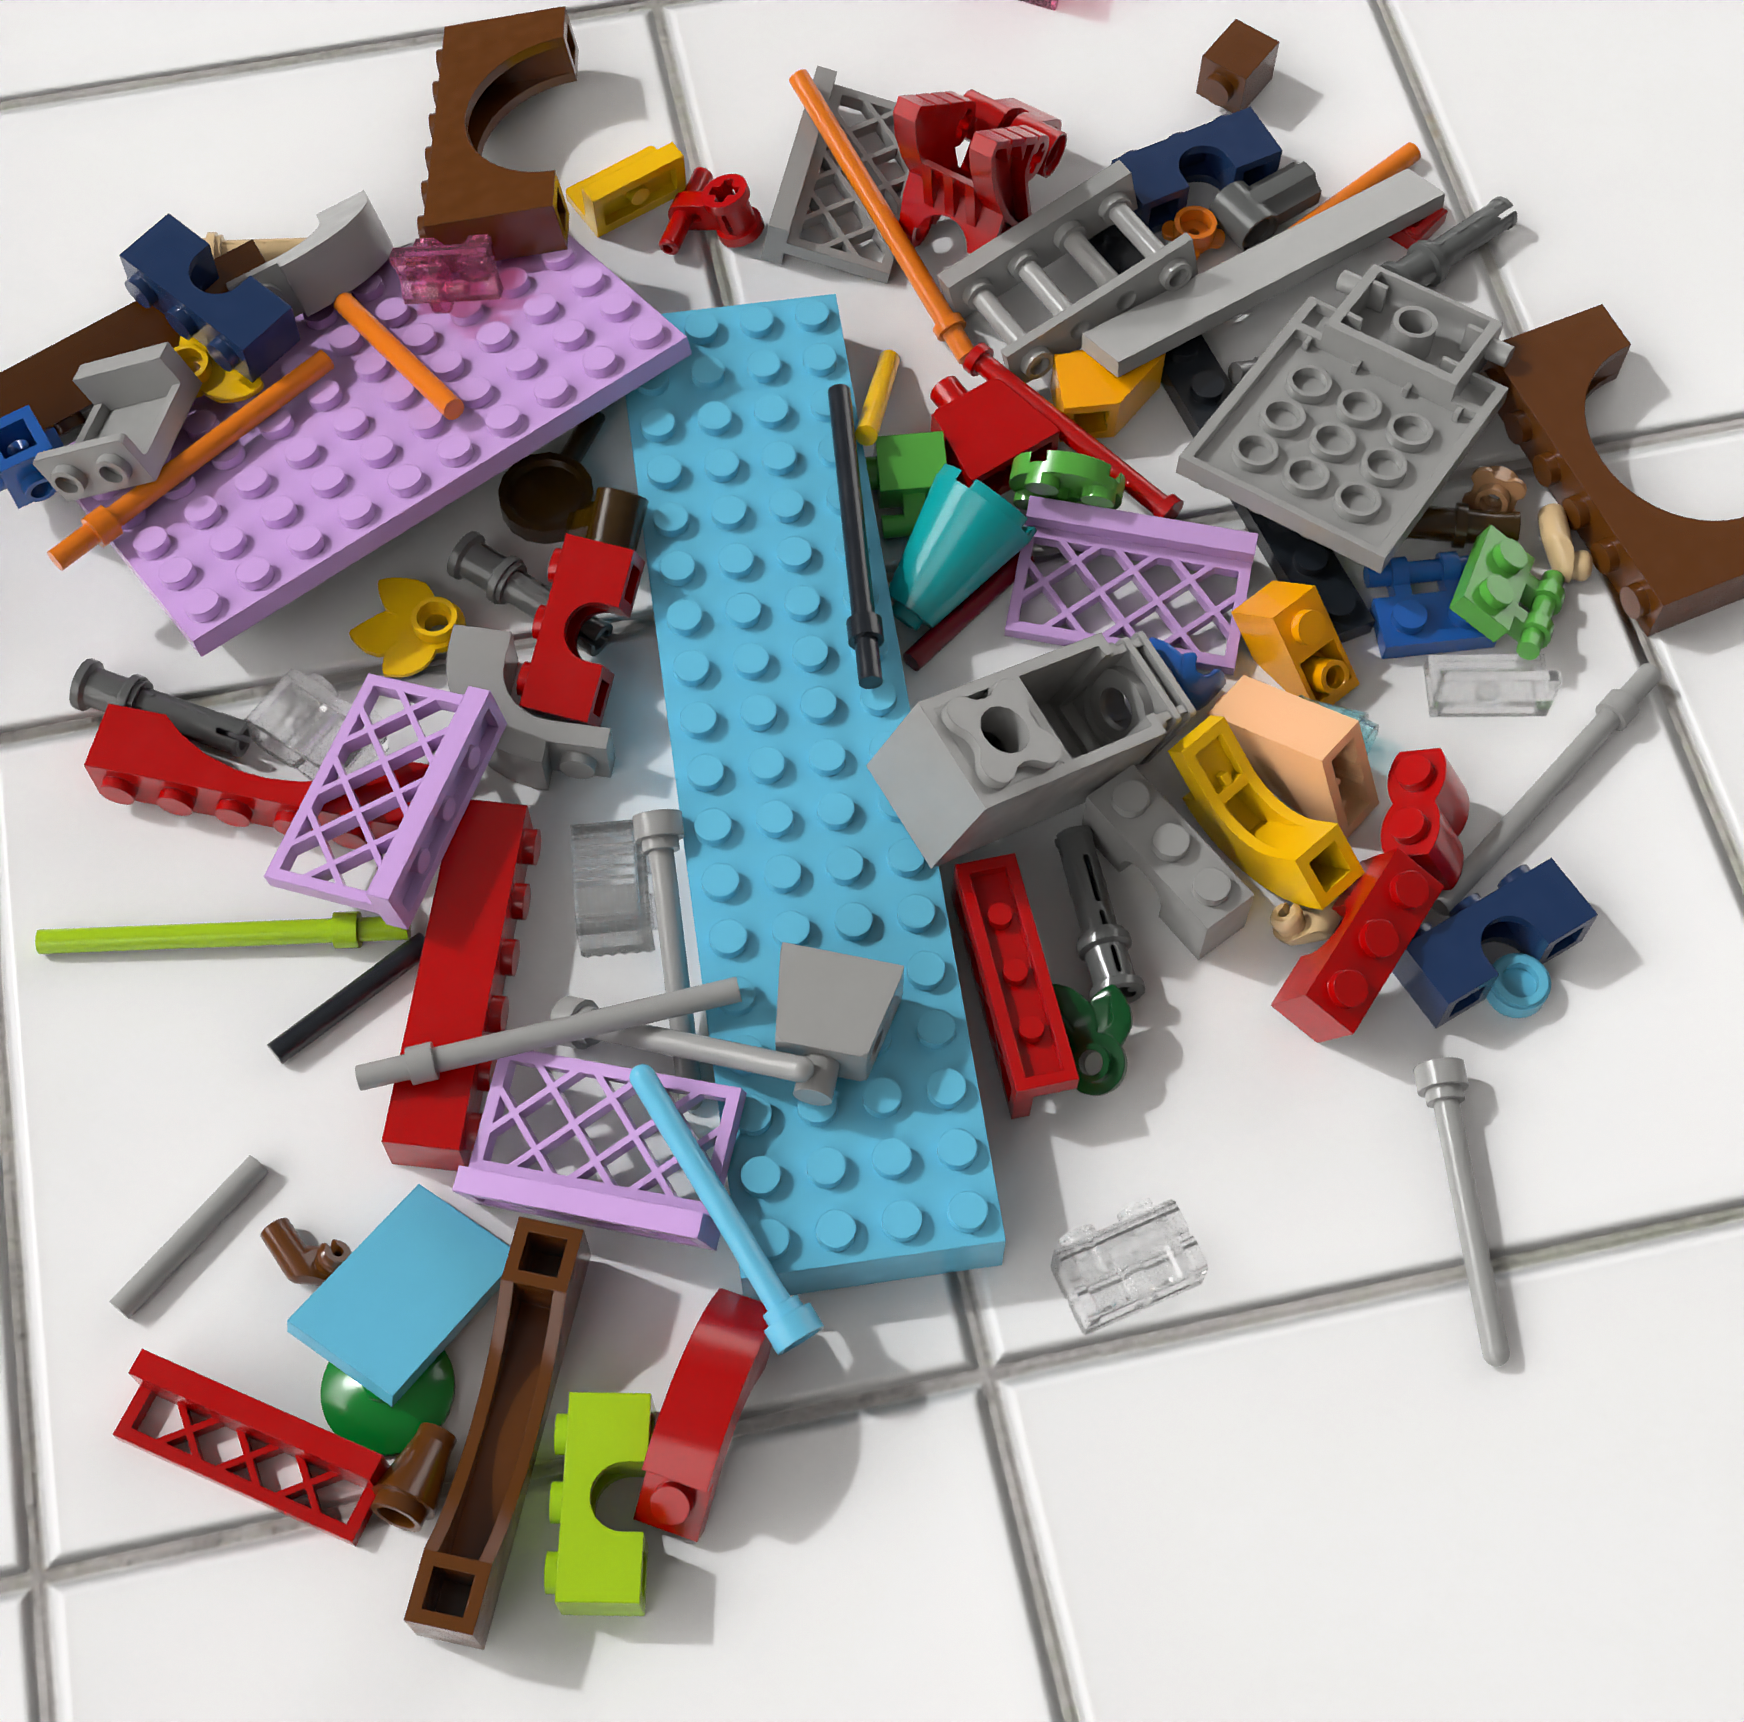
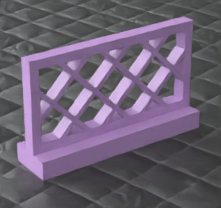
M1030 495L1026 513L1028 520L1025 526L1035 527L1037 532L1031 539V542L1020 550L1004 636L1067 646L1096 635L1085 632L1075 617L1099 602L1115 622V625L1103 632L1102 635L1108 643L1113 642L1115 644L1121 639L1117 638L1121 633L1125 637L1131 638L1136 633L1132 626L1156 611L1173 634L1163 641L1171 646L1180 643L1184 649H1175L1182 654L1187 652L1196 653V669L1207 671L1221 669L1224 674L1233 675L1241 632L1232 613L1230 624L1223 617V614L1230 609L1233 611L1247 599L1258 533ZM1038 544L1056 547L1068 562L1044 577L1031 560L1033 546ZM1074 551H1080L1083 553L1077 556ZM1099 555L1114 557L1125 572L1101 587L1085 564ZM1131 560L1139 561V563L1134 566ZM1156 564L1171 567L1182 581L1159 597L1141 575ZM1188 570H1193L1197 572L1191 575ZM1076 571L1092 593L1067 608L1051 586ZM1029 574L1035 584L1025 589ZM1213 574L1237 578L1235 594L1217 606L1213 604L1199 586L1200 582ZM1133 581L1149 603L1124 618L1108 595ZM1189 590L1206 613L1182 628L1165 605ZM1041 592L1058 612L1057 616L1043 625L1019 621L1022 605ZM1213 621L1227 639L1225 655L1200 652L1189 636ZM1066 623L1070 629L1059 627Z
M368 673L264 875L269 885L374 912L381 916L385 924L408 930L507 726V722L491 691L468 686L465 694L462 695ZM380 695L401 700L404 710L372 724L369 715ZM440 710L455 713L448 727L427 737L425 736L419 720ZM412 724L419 741L386 755L379 739ZM372 743L379 760L347 775L344 764L349 754ZM426 755L430 765L424 777L401 788L394 770ZM386 775L393 792L361 807L354 789ZM347 794L353 811L321 826L318 815L323 805ZM401 807L404 817L398 829L375 840L368 822ZM360 826L367 844L335 859L328 841ZM320 845L327 862L326 864L303 875L290 871L298 855ZM372 859L375 860L378 870L367 891L346 886L342 876L343 873ZM334 878L335 883L329 882V880Z
M535 1051L497 1059L468 1167L459 1165L452 1189L453 1192L480 1205L714 1251L717 1250L720 1231L702 1201L678 1197L667 1177L681 1168L675 1156L660 1166L645 1142V1139L659 1131L654 1121L651 1119L637 1128L624 1107L623 1102L637 1094L629 1079L632 1068ZM516 1065L537 1068L547 1087L518 1106L510 1093ZM551 1071L566 1074H564L559 1079L555 1080ZM656 1073L722 1184L725 1185L747 1092L739 1087ZM585 1077L597 1079L607 1097L577 1117L563 1092ZM609 1081L625 1085L615 1091ZM670 1092L686 1096L675 1102ZM555 1098L569 1123L539 1143L526 1117ZM704 1099L725 1102L720 1126L698 1140L683 1114ZM506 1105L507 1109L509 1110V1113L503 1116ZM615 1109L629 1135L599 1154L585 1128ZM517 1124L531 1149L509 1164L492 1162L491 1158L497 1137ZM576 1135L590 1161L568 1176L557 1174L547 1154ZM637 1146L652 1172L629 1188L618 1186L606 1166ZM714 1146L712 1158L710 1160L709 1156L705 1151ZM538 1161L543 1171L529 1169L528 1167ZM598 1172L604 1183L587 1179ZM659 1183L665 1194L649 1192L648 1190Z

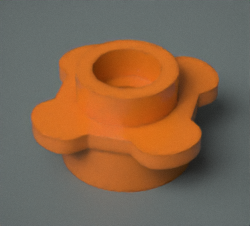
M1202 206L1184 207L1177 212L1174 221H1167L1162 226V237L1168 241H1173L1187 232L1193 239L1196 260L1206 250L1210 248L1219 249L1225 242L1224 231L1216 228L1217 220L1215 215Z

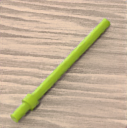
M360 911L334 912L332 918L39 929L35 936V946L38 954L333 943L335 949L361 948L363 942L409 940L411 938V925L406 930L385 924L381 916L362 917Z

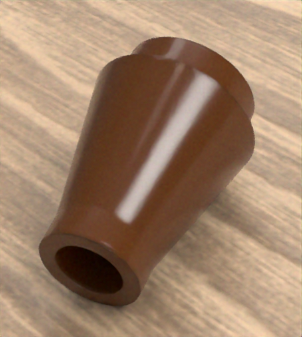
M421 1423L412 1440L373 1486L372 1490L376 1497L371 1505L372 1511L385 1522L410 1532H419L425 1520L434 1519L450 1456L457 1443L456 1437L448 1430L436 1424Z

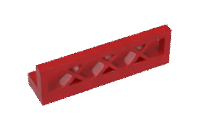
M1015 853L956 864L954 866L951 898L1012 1120L1030 1116L1033 1097L1076 1089L1079 1076Z
M141 1349L128 1372L140 1386L112 1434L116 1439L356 1547L373 1514L371 1505L376 1495L372 1488L390 1467L382 1454ZM156 1396L178 1405L184 1426L181 1430L157 1439L138 1431ZM191 1412L203 1416L207 1420L194 1424ZM223 1427L236 1431L243 1455L218 1465L204 1461L198 1440L199 1436ZM249 1437L267 1446L253 1451ZM188 1441L191 1454L173 1446ZM283 1453L295 1457L303 1482L277 1492L263 1487L257 1463ZM308 1464L327 1473L312 1478ZM247 1467L251 1481L233 1474V1472ZM341 1480L349 1481L364 1488L347 1524L323 1514L316 1490ZM307 1494L311 1508L292 1499Z

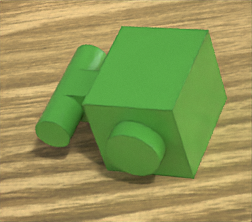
M943 431L878 436L874 443L873 456L865 457L871 491L877 490L878 509L902 507L903 514L881 516L883 539L909 537L936 474L944 464H947Z

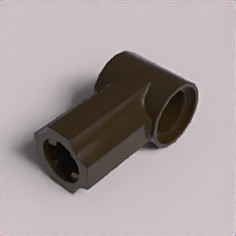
M598 487L594 501L586 502L582 509L569 513L565 532L637 551L649 501L631 492L609 487Z

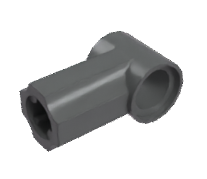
M1303 161L1299 164L1292 162L1250 186L1244 181L1230 183L1216 195L1209 210L1215 215L1217 225L1244 252L1271 238L1276 232L1278 225L1318 204L1322 190L1317 183L1316 173L1306 162Z

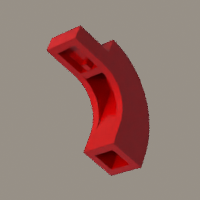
M719 1288L703 1311L676 1368L649 1443L642 1467L646 1474L633 1517L634 1520L698 1542L704 1532L734 1430L750 1392L766 1368L772 1347L764 1333V1330L769 1326L763 1318L767 1310L762 1302Z

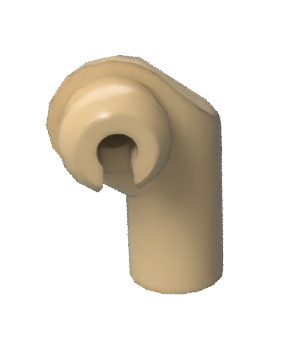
M1556 503L1543 506L1538 512L1537 520L1541 541L1551 569L1561 572L1565 578V583L1569 584L1571 579L1582 582L1586 581L1592 573V555L1586 550L1574 551L1569 522L1563 506Z

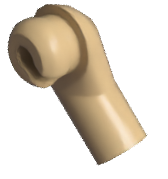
M1338 897L1323 910L1314 908L1301 909L1298 904H1293L1290 908L1287 902L1278 905L1270 916L1274 936L1279 941L1290 946L1329 939L1342 919L1332 909Z

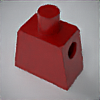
M948 376L939 381L930 393V399L938 407L931 415V432L943 431L946 462L948 465L962 470L956 481L968 488L977 479L1001 496L1011 490L1009 479L1013 460L1017 455L1032 451L1030 462L1046 461L1048 450H1058L1060 430L1056 425L999 379H990L976 388L967 391L955 376Z

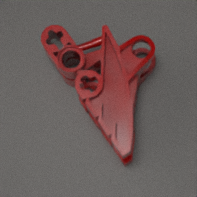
M973 89L968 90L963 96L953 91L898 96L893 110L895 137L901 157L909 169L902 197L899 223L914 248H916L924 241L932 224L936 225L941 215L949 217L963 230L967 241V253L971 254L1032 215L1028 182L1036 174L1045 178L1051 176L1063 156L1067 143V133L1061 131V120L1015 98L994 100ZM963 140H966L970 144L963 163L959 167L955 147L959 146Z

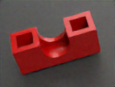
M566 533L562 549L556 548L549 562L548 581L552 583L547 605L541 604L534 617L532 637L537 639L532 660L531 662H524L518 675L516 692L518 696H521L519 706L535 715L567 723L601 727L615 674L603 665L582 660L577 648V638L583 624L595 615L611 613L628 618L631 617L645 561L635 550Z
M1399 848L1360 862L1365 873L1339 895L1332 907L1343 918L1341 924L1319 949L1300 957L1270 1005L1317 1043L1355 1033L1444 888L1442 883Z

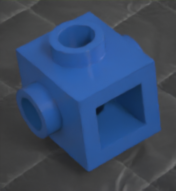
M29 405L0 418V492L7 489L18 509L32 502L46 500L56 493L50 482L33 465V461L39 452L64 446L54 427L43 431Z

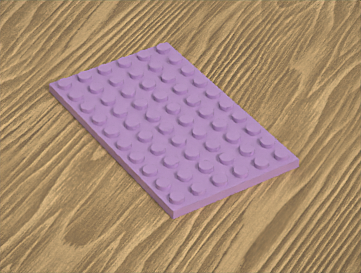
M569 234L567 250L439 270L431 248L424 249L421 242H418L415 245L402 249L396 256L386 261L366 281L349 293L464 403V411L457 419L449 420L445 418L335 310L334 303L309 317L304 312L295 317L300 341L260 376L264 383V388L259 393L247 400L235 403H219L205 395L195 398L164 465L317 351L323 350L330 357L334 364V369L123 525V534L110 544L197 653L203 657L690 356L692 352L687 336ZM135 486L78 499L76 502L88 514L99 505L107 508Z

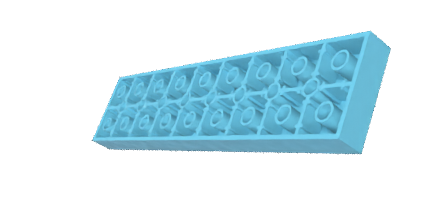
M836 294L661 314L687 336L692 354L631 391L625 397L638 495L649 501L642 527L678 803L683 818L685 835L683 841L702 984L737 977L742 1002L706 1010L709 1037L776 1050L775 1034L782 942L904 966L902 999L869 1077L864 1081L838 1077L830 1105L817 1106L798 1100L793 1095L796 1083L794 1081L713 1065L716 1084L739 1087L747 1092L727 1173L730 1197L789 1295L1000 1266L1003 1262L1006 1238L939 866L932 869L929 867L866 766L911 710L864 448L857 440L856 445L875 613L879 614L882 618L884 643L879 647L883 678L881 686L874 689H864L859 686L855 650L848 644L846 621L851 616L828 389L835 384L849 386L855 431L858 424V415ZM718 1101L720 1122L725 1102ZM739 1265L743 1296L760 1300Z

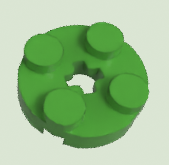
M1048 450L1046 461L1030 462L1032 451L1021 453L1013 460L1009 487L1015 492L1013 504L1020 509L1027 511L1030 495L1115 510L1122 504L1126 478L1122 473L1116 479L1110 477L1111 465L1100 459L1074 452Z

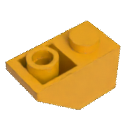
M1083 350L1054 354L1050 385L1053 405L1095 439L1115 437L1160 388L1166 353L1118 378Z
M1273 580L1231 611L1253 660L1286 692L1330 708L1360 684L1316 586Z

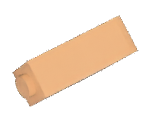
M1243 675L1225 695L1221 696L1216 701L1214 707L1207 713L1208 717L1210 715L1225 717L1251 766L1264 785L1274 795L1304 817L1338 823L1347 839L1379 804L1358 720L1246 675Z

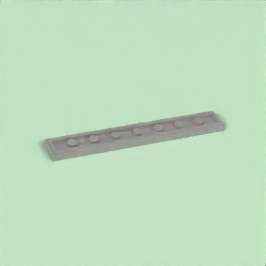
M1407 168L1191 278L1182 288L1173 292L1165 291L1083 333L1082 350L1118 378L1426 218L1440 208H1443L1445 193Z

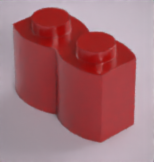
M1441 748L1399 752L1388 774L1387 788L1393 804L1388 810L1381 828L1382 850L1385 853L1399 848L1444 885L1443 890H1452L1460 878L1464 863L1463 847L1458 836L1464 829L1469 815L1470 804L1467 790Z

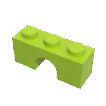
M569 1392L568 1413H557L554 1451L555 1455H565L563 1482L552 1481L550 1489L549 1520L550 1524H560L558 1551H547L544 1591L545 1594H555V1604L562 1615L645 1616L649 1546L644 1532H625L609 1529L596 1518V1508L601 1494L613 1482L628 1477H645L646 1471L642 1470L655 1428L656 1409L651 1393Z

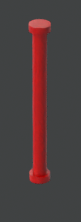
M981 342L970 350L963 362V369L973 377L980 375L986 381L990 379L1001 380L1055 424L1060 430L1059 439L1076 453L1091 456L1110 464L1109 476L1114 479L1122 473L1126 478L1124 491L1149 510L1153 516L1176 519L1183 508V500L1175 494L1167 496L996 360L993 357V349L987 344Z

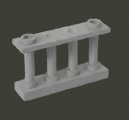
M1118 160L937 274L943 296L954 313H961L963 318H966L975 311H979L1008 345L1000 350L1005 367L1025 383H1028L1031 380L1044 376L1053 367L1054 354L1080 350L1082 348L1083 333L1165 291L1173 292L1182 288L1191 278L1198 275L1193 239L1187 232L1164 246L1133 212L1138 209L1132 174ZM1114 224L1145 257V259L1120 275L1088 241ZM1067 253L1072 255L1099 286L1098 289L1074 304L1043 270V268ZM1021 282H1025L1054 316L1028 333L1024 331L997 299V297Z

